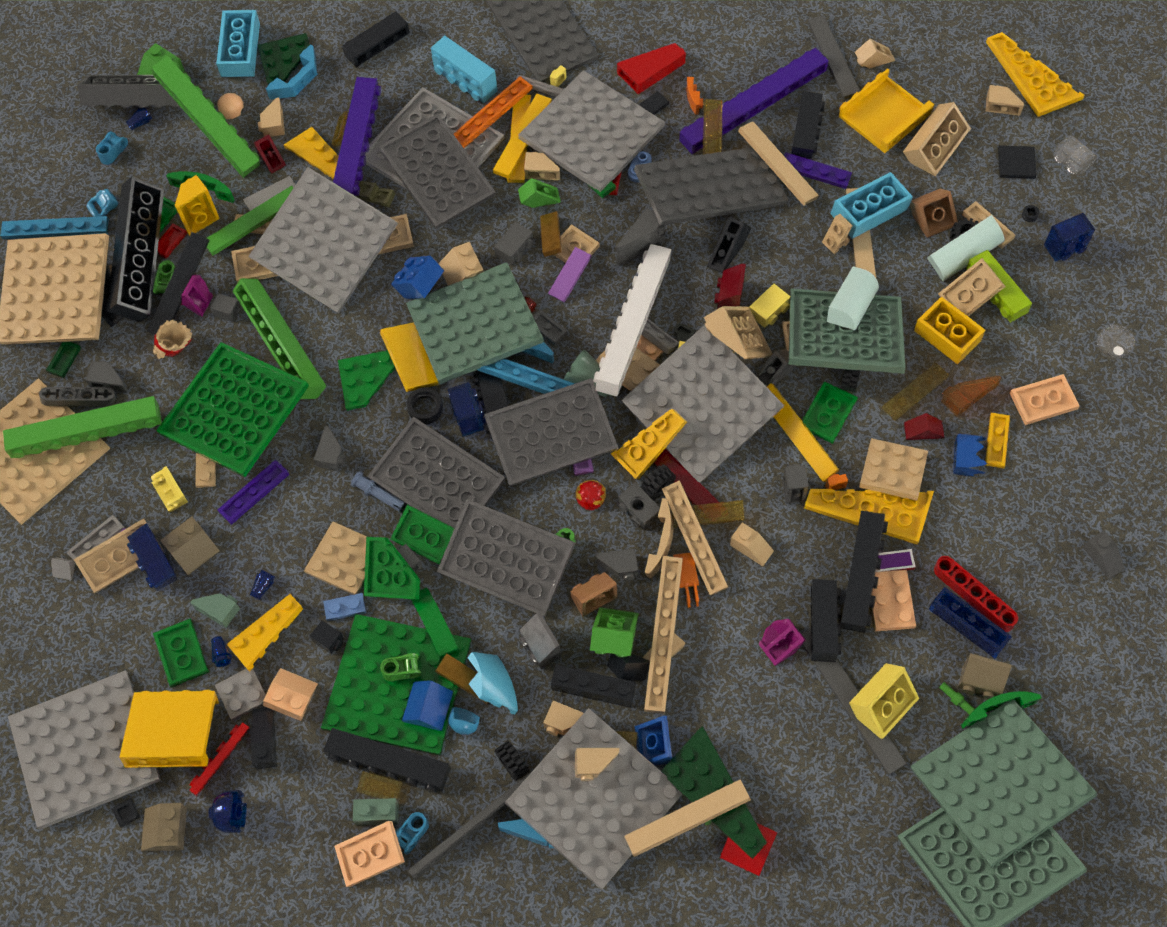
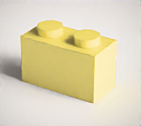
M773 284L749 308L755 320L765 328L768 324L773 325L781 312L784 314L789 309L791 296Z

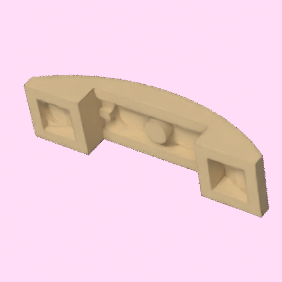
M662 498L658 518L660 522L664 523L657 555L649 554L645 569V574L648 578H652L660 570L663 556H668L672 544L673 517L670 506L665 498Z

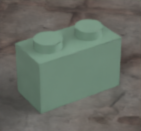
M396 798L353 800V822L356 826L381 825L387 821H392L393 825H398L399 803Z

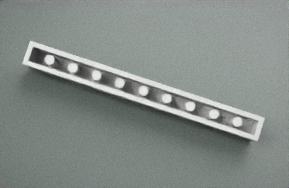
M650 244L648 251H644L642 259L644 262L639 264L638 276H634L632 282L633 289H629L627 294L628 301L627 303L624 302L621 313L623 314L617 318V329H613L611 333V344L607 343L605 349L606 356L601 358L599 364L600 371L595 373L593 380L596 383L595 391L618 396L668 268L671 249Z

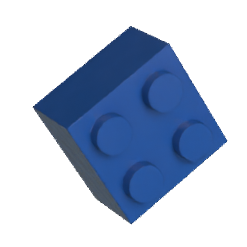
M431 256L410 257L405 261L403 269L395 275L391 285L406 299L425 298L443 274L444 269Z

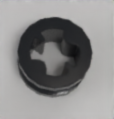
M1028 205L1023 210L1022 218L1027 222H1035L1040 211L1036 206ZM1030 211L1034 213V214H1032V216H1029V215H1028V213H1030Z

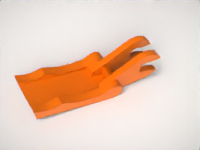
M691 552L675 554L673 557L683 558L680 588H685L687 606L691 608L688 587H693L696 607H698L697 586H699V580Z

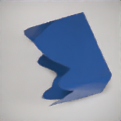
M958 434L956 436L955 442H958V445H956V451L954 447V463L956 457L955 469L953 468L954 474L974 476L973 474L985 473L980 470L971 469V467L987 464L986 461L981 460L976 455L978 451L984 448L979 441L986 440V437Z

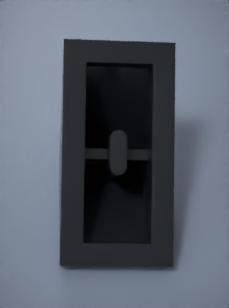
M611 653L607 666L619 679L628 681L645 680L650 661L634 654L627 657H618Z

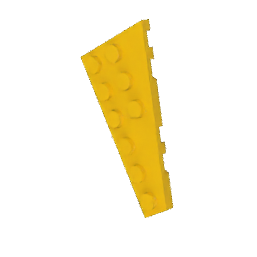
M1003 32L987 38V45L1037 117L1083 100L1085 96L1083 93H1077L1072 89L1073 86L1060 80L1058 74L1041 61H1036L1030 57L1031 54L1028 51L1024 52L1017 47V43Z
M810 489L804 509L857 526L859 525L861 511L885 514V521L888 522L887 533L883 534L918 545L934 491L919 492L918 500H912L872 490L855 491L854 489H847V491H835L834 489Z

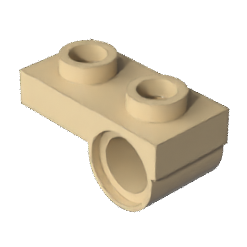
M841 214L836 215L822 243L834 254L837 253L839 248L849 243L847 235L853 225Z

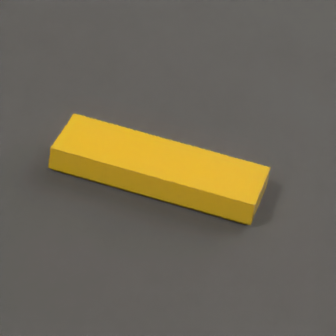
M990 414L985 457L986 466L1005 468L1010 415Z

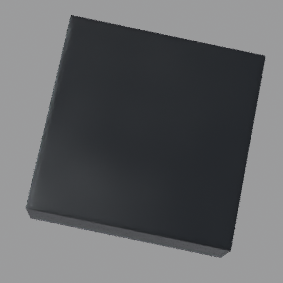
M132 798L112 808L121 828L140 818Z

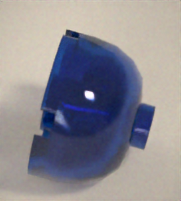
M241 790L222 792L214 799L212 806H210L209 818L219 831L224 833H240V827H245L247 803L242 802L241 797L245 796Z

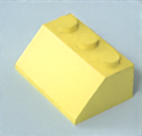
M886 663L849 704L856 718L879 738L883 739L919 700V697L905 667Z

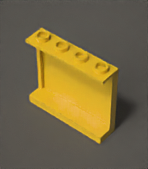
M886 69L883 73L880 72L871 83L868 82L860 92H856L848 102L845 101L839 108V118L883 153L889 151L928 118L934 108V104L930 100L923 104L888 77L889 69Z
M165 690L162 692H134L119 756L124 767L207 766L209 759L206 754L213 710L214 705L219 704L215 691L183 690L171 692Z

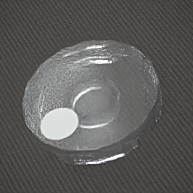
M1107 325L1100 330L1096 337L1099 351L1111 359L1126 358L1135 347L1133 334L1121 325Z

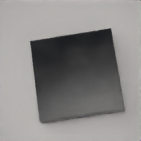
M999 145L1000 178H1036L1035 147Z

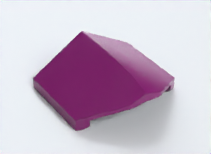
M192 275L181 295L182 305L197 315L203 316L213 298V294L209 292L205 281L200 275Z
M790 619L777 620L766 628L759 646L776 666L796 653L806 639Z

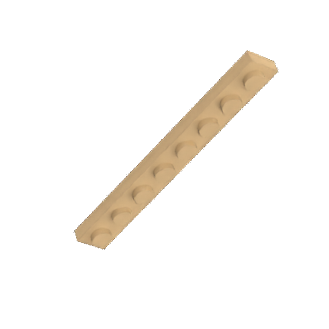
M663 556L644 712L665 714L683 558Z

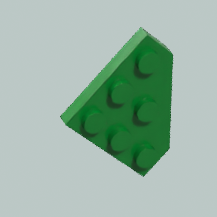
M388 350L338 360L346 410L366 407L370 402L369 400L377 393L390 373L395 370Z
M366 537L364 596L419 599L420 578L387 537Z

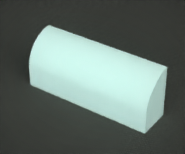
M990 215L931 254L927 259L944 282L967 267L969 259L986 250L991 251L1005 241L1004 234L994 217Z
M852 267L829 306L827 322L856 330L879 288L878 281L872 273L861 268Z

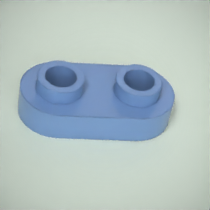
M641 151L633 159L628 169V178L632 182H639L634 171L635 165L652 162V157L648 152Z

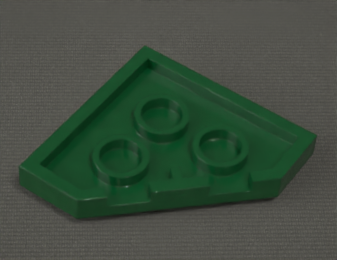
M306 33L258 45L268 85L276 78L286 82L291 72L301 62L300 54L309 46Z

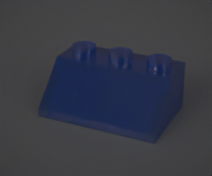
M147 523L127 537L129 540L127 546L131 554L136 553L139 558L136 563L141 572L143 570L146 571L148 577L145 579L150 588L154 587L158 591L178 580Z

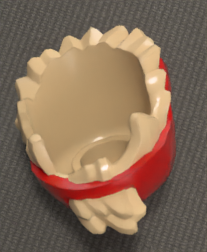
M167 320L160 326L154 336L153 353L157 354L158 359L165 356L174 357L178 355L191 342V330L187 328V325H182V322L177 323L174 320Z

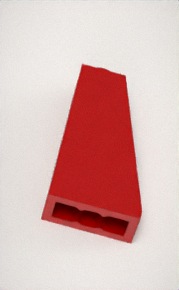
M676 43L617 63V74L637 94H640L684 65L686 62V52Z

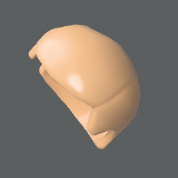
M235 93L222 95L217 103L218 112L220 111L225 119H234L240 116L241 110L244 108L241 97Z

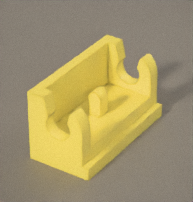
M167 466L151 476L153 481L151 483L169 513L188 503Z

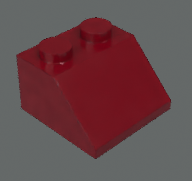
M742 263L723 270L722 278L718 277L717 288H720V291L715 294L714 304H717V309L722 306L740 307L746 264Z

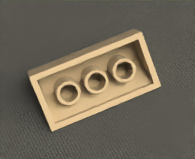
M954 102L938 104L904 149L903 153L911 164L936 176L971 128Z

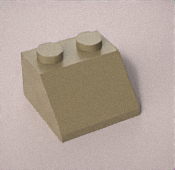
M192 516L160 540L187 575L191 574L219 552V549Z
M970 653L963 664L958 688L963 689L962 691L966 694H981L987 700L1003 694L1012 665Z
M160 803L145 809L141 851L184 850L187 808L182 803Z

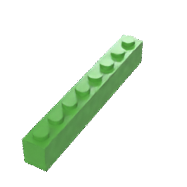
M166 56L152 66L151 71L155 79L243 178L260 166L259 155L254 150H250L247 141L236 134L237 131L234 126L228 125L224 115L214 109V104L211 100L206 99L202 95L201 89L191 83L189 75L179 69L180 66L174 59L171 60L169 56Z
M241 278L233 289V293L280 368L309 384V387L300 399L318 398L326 388V385L258 279Z
M151 396L3 430L4 448L11 458H22L25 455L40 454L46 450H57L64 446L78 445L86 441H96L107 436L114 437L120 433L135 432L142 428H153L162 423L159 404L155 397Z

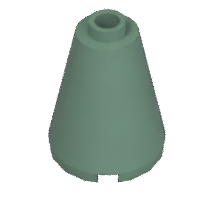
M583 350L571 365L570 372L566 373L564 380L574 384L590 378L594 380L596 371H600L599 363L586 350ZM597 391L600 396L607 397L609 395Z

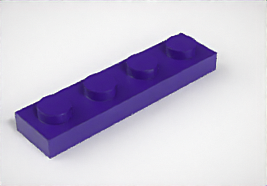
M785 152L784 157L801 176L847 189L852 172Z
M274 460L217 511L232 525L289 476L288 471L277 460Z

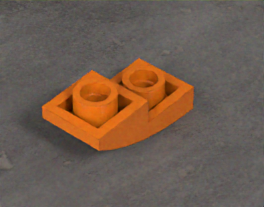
M687 77L688 102L695 115H699V109H703V98H700L697 84H693L694 77Z

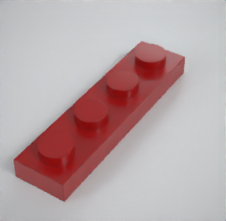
M242 722L240 726L236 725L229 733L231 738L228 742L223 741L216 750L218 752L214 759L210 758L208 765L203 766L205 771L200 777L196 775L189 784L191 786L189 791L196 797L249 731V726Z

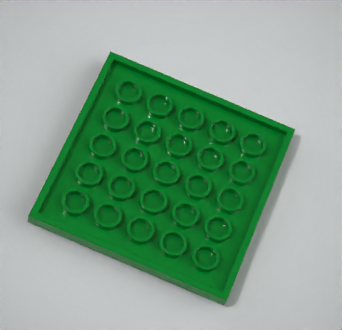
M220 342L156 431L185 448L246 477L303 396L309 384L296 376Z
M355 614L321 729L331 732V729L335 728L380 743L440 756L449 725L448 717L454 707L459 687L435 672L444 657L440 658L427 630ZM452 635L459 650L448 655L465 665L471 638ZM410 653L419 655L417 662L421 676L396 681H387L383 678L380 667L384 659ZM390 666L386 669V672L392 673L396 668ZM433 681L453 691L442 731L402 722L414 682Z

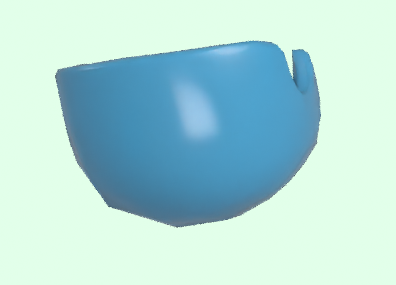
M453 707L448 717L449 726L460 735L474 733L478 728L480 717L475 713L458 707Z

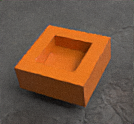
M834 474L827 478L826 489H834L836 491L846 488L848 478L846 474Z

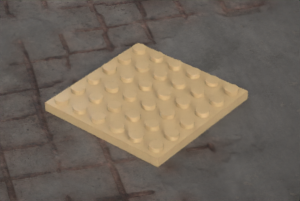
M104 233L8 240L0 302V344L99 340L109 235Z
M39 378L0 410V504L21 525L110 449L99 438L96 441L81 442L78 445H68L57 450H46L40 454H29L22 458H11L4 448L3 430L75 414L68 406L43 405L40 402L39 392L47 386Z

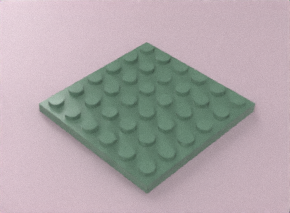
M507 262L429 293L425 298H417L406 303L440 385L544 342L543 336Z
M791 288L789 365L905 373L901 297L875 295L856 330H852L827 322L829 306L838 292Z
M1014 700L1004 703L989 713L988 717L983 721H977L911 765L913 773L990 868L1097 796V792Z
M942 807L898 835V840L964 927H1004L1087 872V868L1053 827L992 868L985 862Z

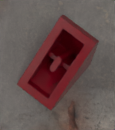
M269 134L253 142L257 154L271 174L286 166Z
M928 413L904 422L906 440L945 438L942 420Z

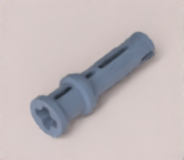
M357 472L353 477L351 486L361 489L365 495L376 497L399 513L405 508L403 506L406 505L404 501L378 486L373 480L363 476L362 472Z

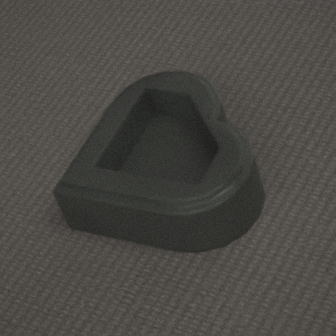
M682 323L674 327V334L678 342H686L697 332L695 329Z

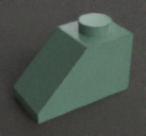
M221 593L193 599L190 602L194 609L227 628L240 610L237 605L238 601L230 595L226 597Z

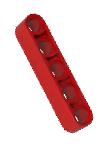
M941 556L937 560L934 574L1001 631L1008 632L1014 628L1018 622V615L1011 607L949 556ZM940 565L946 566L948 570L941 569ZM955 578L962 579L964 583H958ZM971 591L977 592L979 597L973 596ZM987 605H993L995 610H990ZM1003 618H1008L1011 624L1004 622Z

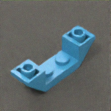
M311 44L300 54L304 67L301 68L295 77L291 78L288 83L276 78L268 85L266 91L271 100L295 97L317 76L316 55Z

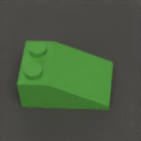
M599 607L592 628L590 650L595 651L597 654L612 653L618 657L631 656L639 613Z

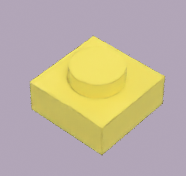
M560 65L556 70L552 71L550 75L551 85L559 87L567 79L565 67Z

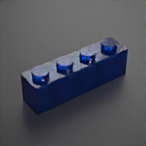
M946 587L941 590L929 608L931 612L994 659L997 658L1012 638L1011 635Z

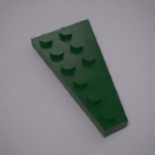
M703 726L661 770L667 776V779L692 803L734 783ZM746 803L711 819L716 826L752 859L767 844Z

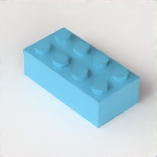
M256 10L222 11L216 62L221 77L255 76L260 28Z
M445 35L431 47L435 72L438 75H444L451 84H457L461 91L471 94L475 101L485 103L498 91L495 70Z
M890 172L835 200L830 214L834 218L836 215L841 214L853 225L848 233L853 239L908 210L913 196Z

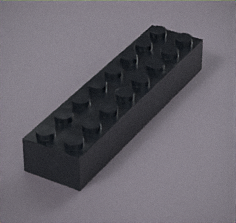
M133 176L123 183L121 187L106 311L141 322L151 314L164 189Z

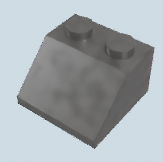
M540 612L536 613L520 629L521 637L519 641L524 649L528 647L531 653L528 656L533 665L538 664L541 669L561 658V651L558 641Z

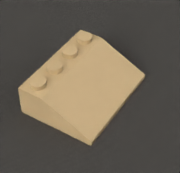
M722 306L704 317L707 330L744 359L768 358L773 354L749 307Z

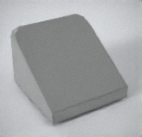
M58 557L52 558L53 577L72 580L75 561Z

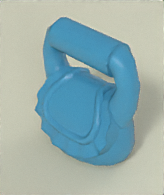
M109 189L99 190L96 196L89 200L86 207L93 217L105 216L110 210L118 206V201ZM94 202H97L101 207L102 212L100 214L93 205Z

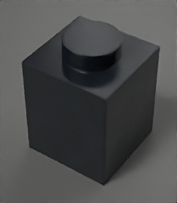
M323 620L310 634L312 641L330 654L338 651L343 645L342 640L344 638L342 634Z

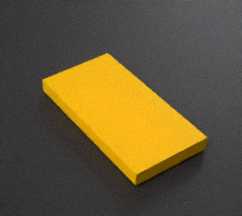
M414 322L381 329V337L406 392L439 385Z

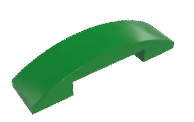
M188 171L172 172L166 175L169 184L178 188L187 179L197 175L208 190L215 191L217 199L231 203L235 201L230 189L211 176Z
M427 587L420 590L419 599H411L440 658L444 657L446 653L450 654L459 650Z
M1021 691L997 695L980 704L963 721L961 727L964 729L977 721H983L988 717L986 712L995 710L1008 701L1014 700L1024 709L1036 704L1042 697L1037 693Z

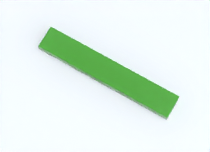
M291 185L207 237L210 240L207 249L211 255L214 256L272 220L293 190V186Z

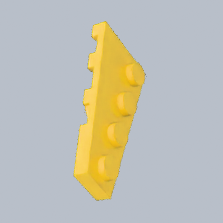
M310 127L284 144L285 149L290 150L299 158L304 159L310 165L315 166L321 172L334 179L339 156L313 127Z
M670 409L655 420L647 429H643L632 440L624 443L620 449L612 452L611 455L635 479L639 480L687 421L675 409Z
M289 594L227 643V646L250 672L254 667V662L258 658L261 659L266 653L265 649L271 642H276L283 628H288L303 610L302 606Z

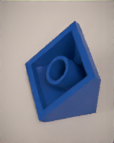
M433 681L414 682L402 722L442 731L453 691Z
M661 716L635 726L637 751L654 766L668 764L672 759L667 716Z

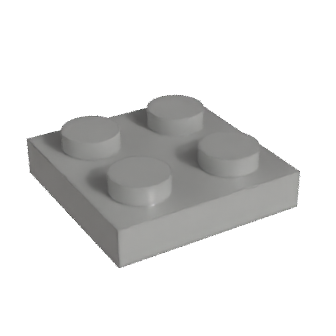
M246 668L215 685L232 721L262 706L266 696L254 669L249 672Z

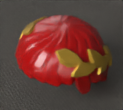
M588 480L582 482L577 487L576 500L585 510H595L603 505L606 499V489L600 482Z

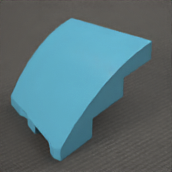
M471 652L468 659L478 673L469 683L470 687L479 699L499 708L503 705L510 710L511 714H516L518 706L515 690L510 676L498 655Z

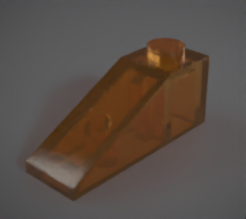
M998 375L961 382L954 387L949 386L943 392L941 402L958 417L995 389L1002 378Z

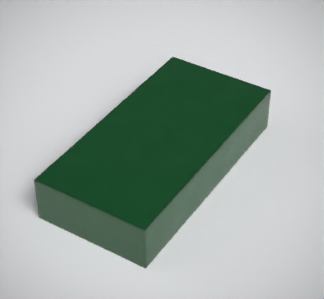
M68 341L62 342L46 369L47 373L64 378L81 349L80 345Z

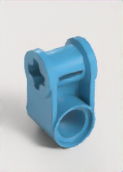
M112 131L108 132L96 147L101 163L105 165L113 163L127 147L128 139L119 137Z
M420 812L412 813L404 824L396 830L399 845L406 855L413 850L429 828V821ZM417 819H423V825L418 829L414 828V822Z

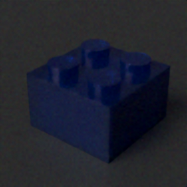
M1081 213L1053 225L1044 246L1055 262L1058 260L1065 261L1072 254H1081L1087 249L1095 228L1086 215Z
M469 382L447 389L462 437L484 430L483 424L486 421L482 406L478 402L476 389H471Z

